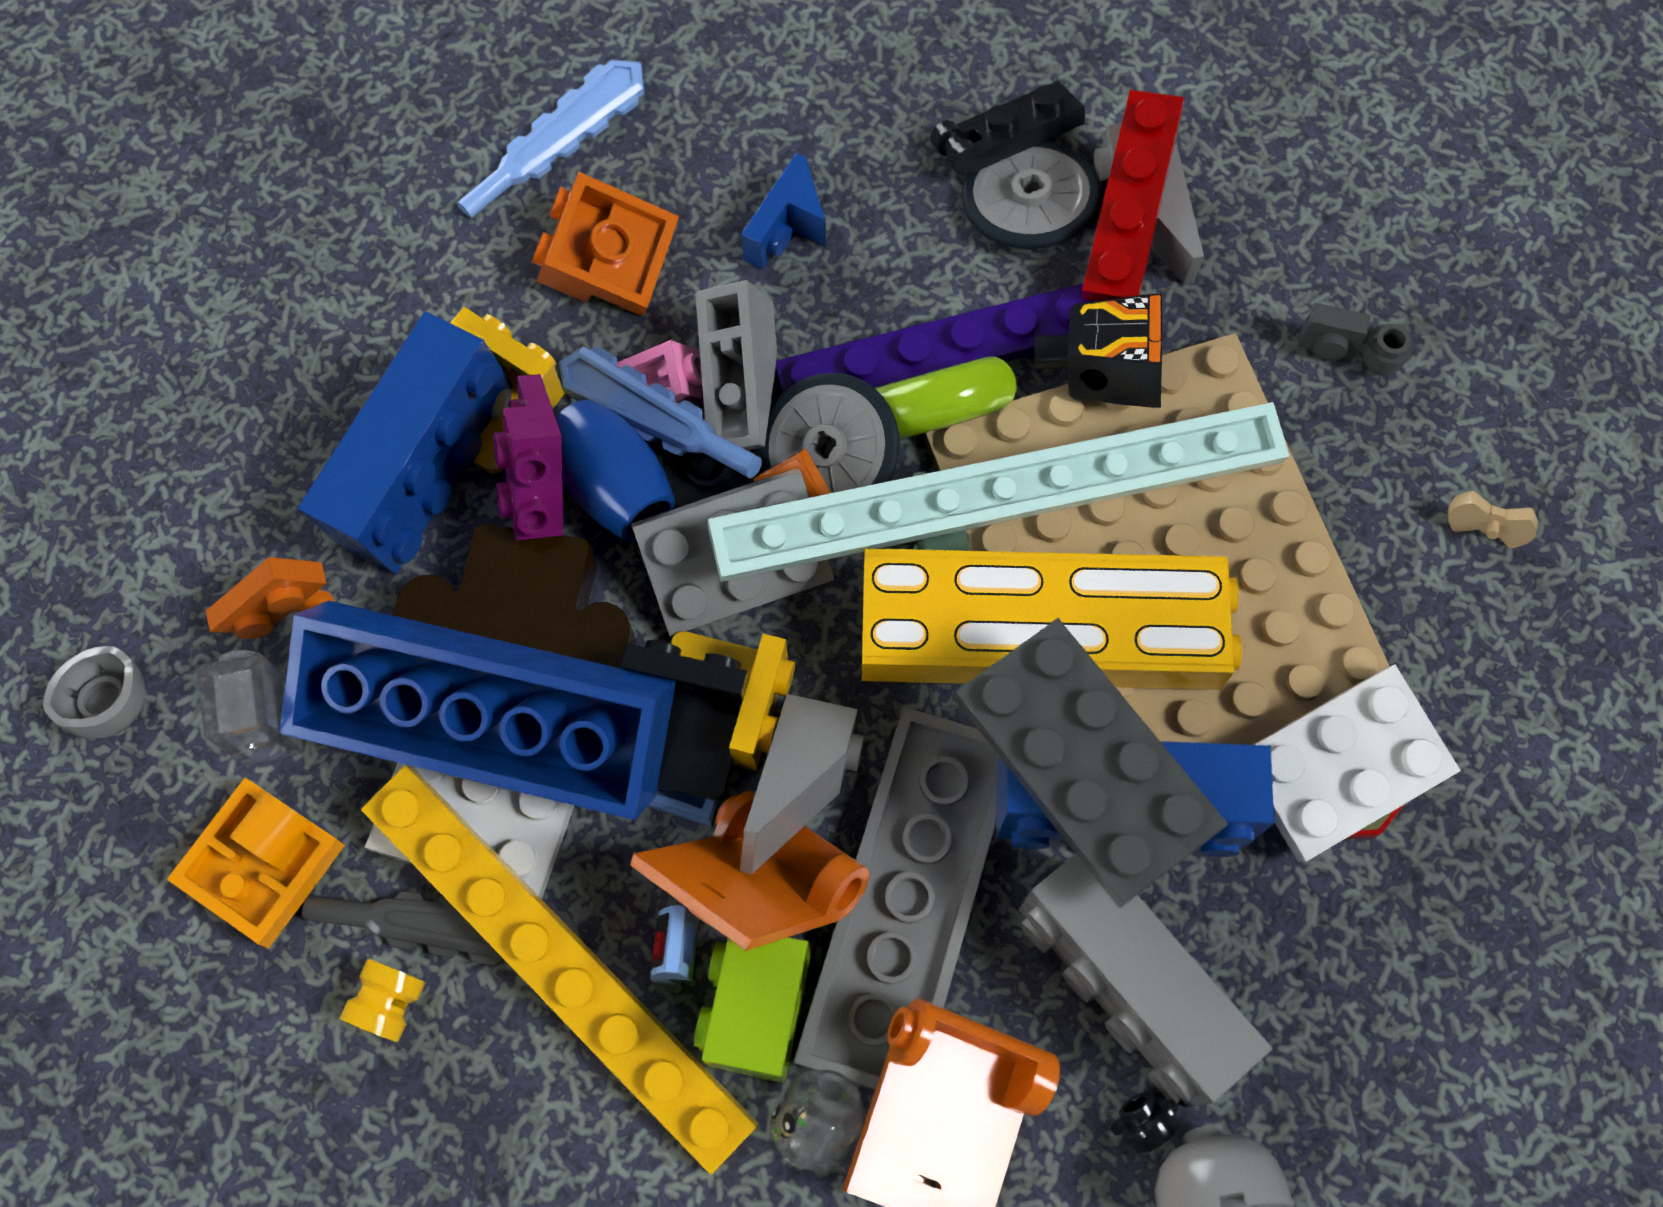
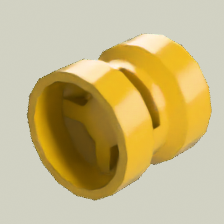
M367 958L359 975L362 987L356 997L347 1000L339 1019L398 1043L407 1025L404 1019L405 1009L408 1004L418 1001L426 982Z

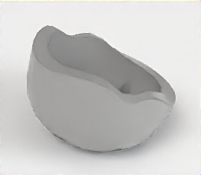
M114 646L87 649L65 662L52 676L46 687L43 708L49 718L67 733L80 738H107L120 733L137 718L144 705L145 682L137 665L122 650ZM101 670H104L105 676H99ZM74 693L79 694L78 699L71 697V695Z

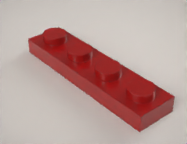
M1129 90L1084 279L1082 299L1101 301L1140 296L1183 112L1184 97Z

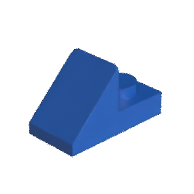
M797 152L741 233L744 261L762 270L772 255L779 257L784 253L790 242L792 231L826 247L824 214L806 157Z

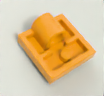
M245 777L168 876L167 880L255 943L269 949L345 847V844Z

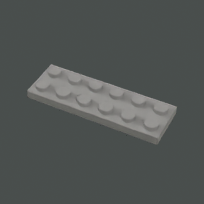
M907 707L902 708L856 861L869 870L868 884L861 899L852 911L836 923L793 1062L795 1065L875 1090L890 1047L887 1041V1033L895 1012L902 1006L907 1007L917 998L944 1008L996 824L997 764L1000 757L977 728Z

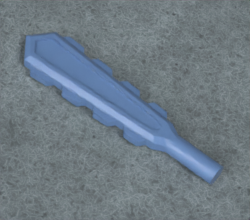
M583 346L559 361L563 391L570 396L572 404L581 400L595 401L622 417L628 424L632 425L643 439L653 442L660 438L663 449L676 455L682 456L687 452L695 454L705 453L748 478H753L759 472L762 464L761 458L716 434L711 425L703 419L702 409L685 400L676 403L673 391L659 383L649 386L644 373L630 365L620 368L617 364V357L598 346L592 349Z

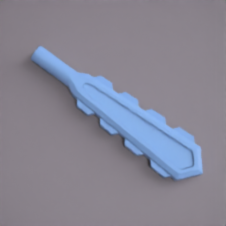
M610 60L606 65L594 67L584 76V84L578 90L570 89L557 101L558 108L555 111L543 113L532 123V131L527 136H517L506 146L507 154L502 157L498 169L457 202L459 209L472 219L509 187L524 183L530 178L540 179L552 170L551 163L557 158H568L580 149L579 142L585 137H596L609 127V120L615 115L624 116L639 105V98L644 95L641 62Z

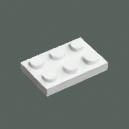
M1395 664L1379 671L1252 744L1271 746L1274 822L1298 862H1307L1461 771Z
M397 763L392 777L406 764ZM413 766L542 899L574 805ZM373 824L365 848L375 853L411 863L379 828Z

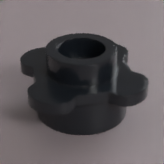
M1159 1091L1152 1094L1150 1092L1139 1093L1122 1105L1118 1113L1120 1118L1111 1125L1110 1129L1115 1136L1123 1134L1122 1138L1125 1143L1131 1144L1137 1153L1150 1152L1162 1146L1176 1133L1179 1123L1174 1114L1178 1110V1105L1174 1099L1165 1101L1164 1095Z

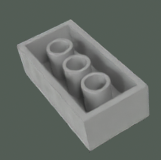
M1076 853L1032 889L1019 908V911L1026 918L1020 923L1026 936L1043 953L1052 948L1068 967L1062 972V976L1067 984L1083 1001L1088 1003L1094 998L1111 1017L1104 1023L1109 1033L1127 1052L1132 1053L1136 1048L1154 1068L1148 1074L1151 1082L1167 1100L1174 1099L1176 1103L1182 1100L1188 1108L1214 1103L1273 1049L1138 895L1119 909Z

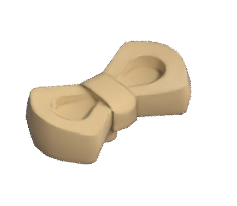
M1468 491L1457 495L1447 510L1448 522L1452 531L1480 530L1489 539L1499 537L1508 548H1517L1530 543L1538 530V520L1532 508L1504 509L1493 506L1475 491Z

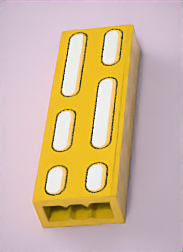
M865 548L861 681L967 684L1059 618L1115 687L1221 690L1234 674V671L1240 669L1242 662L1241 637L1239 634H1232L1231 613H1236L1238 608V581L1235 577H1229L1228 557Z

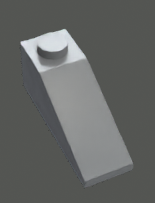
M1122 123L1107 125L1102 147L1096 148L1094 152L1095 172L1099 181L1106 180V184L1108 183ZM1175 142L1151 247L1183 284L1194 283L1204 259V253L1177 143Z
M748 280L695 291L705 421L711 425L716 434L745 450L765 447L777 359L773 301Z
M790 694L786 695L745 825L740 864L741 872L753 874L840 793L846 769L857 772L864 743V736L854 734L858 709Z

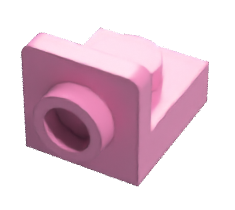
M669 340L617 362L620 368L630 365L644 373L649 386L659 383L673 391L676 403L685 400L698 405L704 404L700 351Z

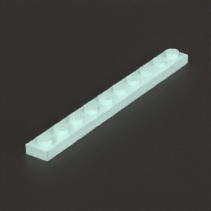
M1274 402L709 518L707 526L720 582L860 553L864 552L865 548H884L1282 463L1290 456Z

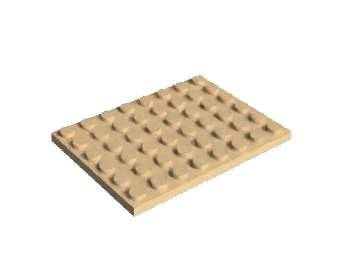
M1233 333L1162 355L1161 408L1074 400L1069 396L1068 384L1013 400L1004 408L989 415L923 433V437L936 471H942L1257 406L1268 402L1237 334ZM1287 443L1286 446L1290 457L1279 464L966 530L970 537L972 551L1228 557L1229 577L1237 578L1239 586L1238 608L1236 613H1231L1232 634H1239L1242 641L1240 669L1234 671V674L1221 690L1116 687L1160 741L1252 745L1389 667Z

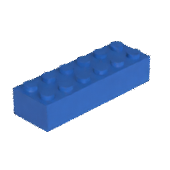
M326 601L294 614L279 734L636 820L656 797L676 681L333 601Z

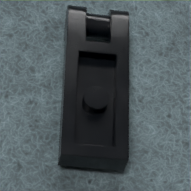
M1055 81L1051 84L1040 86L1034 91L1005 104L994 106L988 111L956 124L951 120L942 121L932 130L930 141L932 146L942 156H947L948 164L956 173L966 176L1084 125L1085 106L1059 81Z

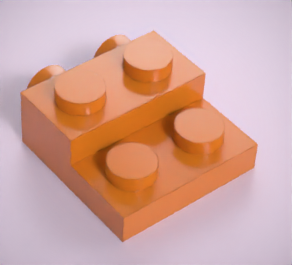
M578 172L570 190L560 186L552 205L549 217L557 220L558 223L553 236L545 232L542 233L531 263L541 266L536 281L586 303L590 296L593 295L643 316L648 308L680 216L582 172Z

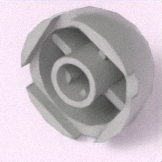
M1206 1125L1185 1133L1186 1144L1171 1151L1158 1170L1154 1188L1156 1207H1294L1287 1181L1276 1158L1263 1144L1240 1134L1225 1135L1221 1125Z

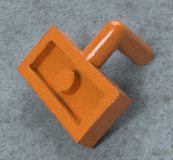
M268 557L206 610L210 632L236 633V636L241 639L259 638L269 634L273 630V626L292 611L302 612L326 601L335 602L330 592L319 590L327 584L322 562Z

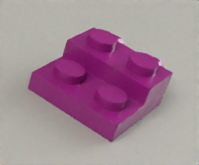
M541 374L517 376L518 399L509 400L508 408H503L504 432H497L493 435L497 468H505L506 482L496 483L500 518L511 519L516 540L564 535L561 433Z

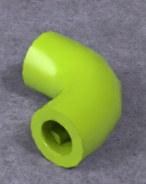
M983 357L876 387L875 389L889 404L897 422L899 438L904 439L996 412L1013 401L1017 388L1016 377L1011 367L1004 360L997 357Z

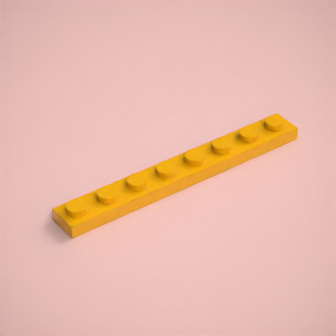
M404 765L361 809L710 1175L754 1131L759 1123L413 766Z

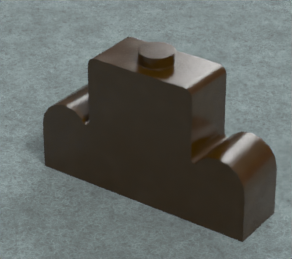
M485 523L479 524L474 530L461 585L457 591L444 578L436 575H420L411 579L402 587L393 611V616L616 668H621L627 643L636 645L635 635L623 610L609 602H594L588 605L597 563L589 543L585 539L561 535L516 540L513 528Z

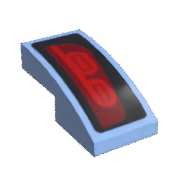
M672 905L663 908L659 912L650 970V980L655 984L681 986V980L692 981L699 918L688 911L686 906Z

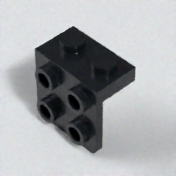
M647 640L645 647L627 643L621 664L623 670L676 681L657 788L708 800H719L726 792L734 761L729 751V745L750 678L748 671L739 669L741 665L739 661L720 654L707 653L703 661L681 656L682 650L679 647L662 641Z

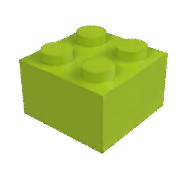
M787 937L748 951L739 947L729 938L727 943L716 941L708 980L714 981L713 987L717 988L713 1008L702 1006L694 1037V1046L699 1047V1051L703 1052L702 1061L713 1069L786 1084L811 959L808 941Z

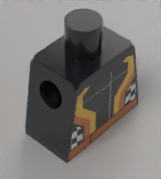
M1148 294L1075 304L1070 308L1069 335L1035 336V369H1068L1069 396L1074 400L1161 408L1162 294Z

